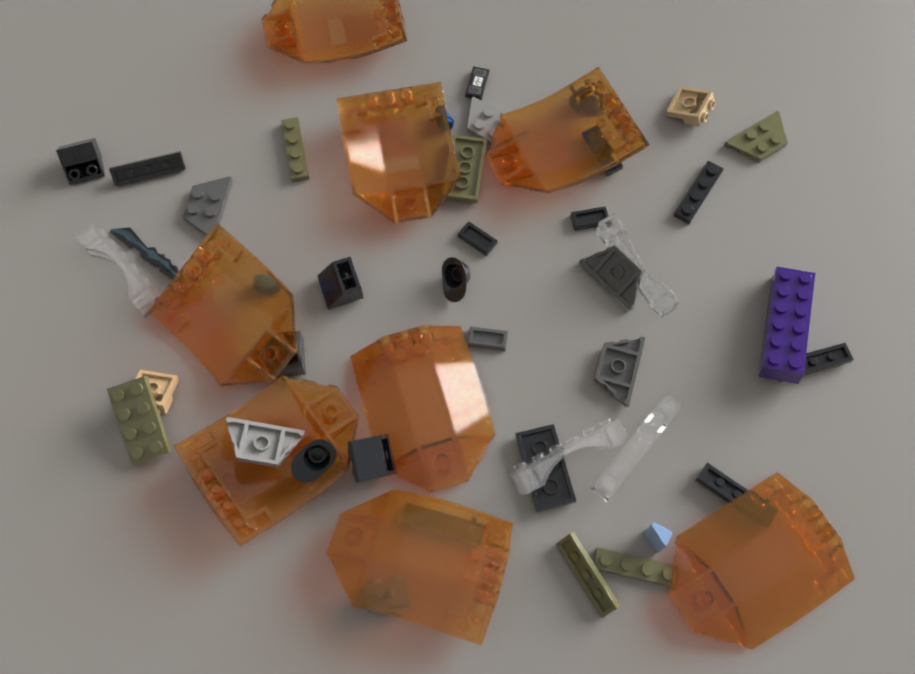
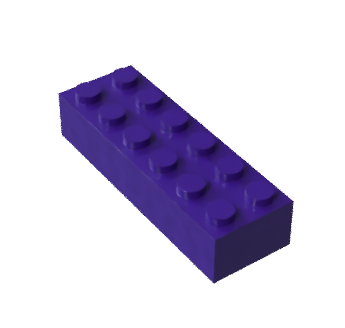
M776 266L771 280L758 377L799 384L805 370L816 273Z

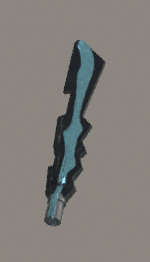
M131 227L110 230L115 237L130 249L133 246L141 252L140 256L144 260L160 268L159 271L177 280L181 285L186 283L187 279L179 273L178 267L172 265L171 260L165 258L164 254H158L155 247L147 248Z

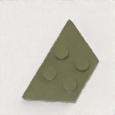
M779 111L774 112L725 142L724 146L727 148L731 146L739 150V154L748 156L758 163L786 147L788 141Z

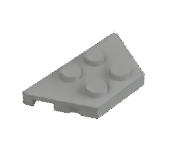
M474 96L472 97L467 126L468 133L477 138L487 139V144L494 148L514 140L516 136L522 133L524 135L528 133L529 128Z
M231 417L226 418L236 461L278 468L305 434V430Z

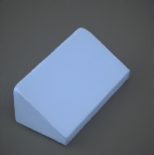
M655 522L644 531V534L657 553L667 546L673 534L670 530Z

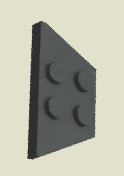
M225 177L192 186L183 219L190 225H194L200 232L207 234L212 240L216 239L233 182L232 177Z
M614 245L604 251L579 260V263L628 310L633 309L644 270L622 249Z
M639 337V339L629 341L625 339L619 342H607L602 347L594 381L625 407H628L630 404L646 337Z

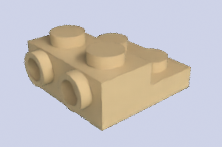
M680 86L666 110L667 116L683 119L684 124L700 127L702 122H707L709 110H713L716 101L713 97V91Z
M140 370L135 379L143 376L148 377L159 414L166 415L173 402L172 394L179 381L178 376Z

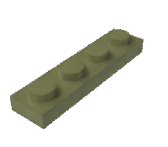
M295 117L281 120L292 182L308 180L310 177L299 119Z
M575 532L568 534L556 543L601 617L603 618L621 606Z
M596 548L594 564L599 571L672 588H677L680 566Z

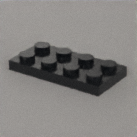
M554 424L515 433L536 512L576 503V497Z

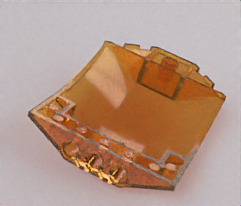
M274 0L271 5L272 9L268 15L265 14L262 18L266 46L308 64L351 60L407 41L406 24L399 0Z
M597 67L563 89L538 102L504 114L501 112V120L493 134L490 150L487 151L486 158L501 185L552 193L596 177L650 145L601 69ZM590 129V132L587 134L590 139L589 144L582 134V132Z
M441 82L336 98L353 195L395 224L432 218L461 177L451 137Z
M218 223L214 225L148 311L200 360L220 386L274 382L298 352L293 294L266 265Z
M422 325L383 336L350 356L371 435L373 437L389 434L396 475L411 484L414 483L422 487L423 490L429 493L469 481L475 467L485 454L490 441L493 440L495 431L461 326Z
M281 375L279 379L247 403L174 445V448L196 487L220 523L241 547L304 506L349 470L351 457L348 454V442L355 440L359 415L337 386L320 385L314 381L304 379L299 381ZM231 417L305 430V434L278 468L236 461L226 418ZM317 439L327 440L332 443L336 449V460L318 479L305 483L300 482L293 476L291 472L292 460L308 443Z
M776 472L676 536V554L673 558L672 566L673 580L669 595L694 633L705 634L721 641L743 645L745 648L754 649L814 610L852 582L855 577L842 539L813 499L780 473Z
M391 490L342 512L326 554L329 560H331L337 577L350 599L349 602L352 608L365 609L400 618L482 645L499 597L510 552L513 523L447 500L412 492Z

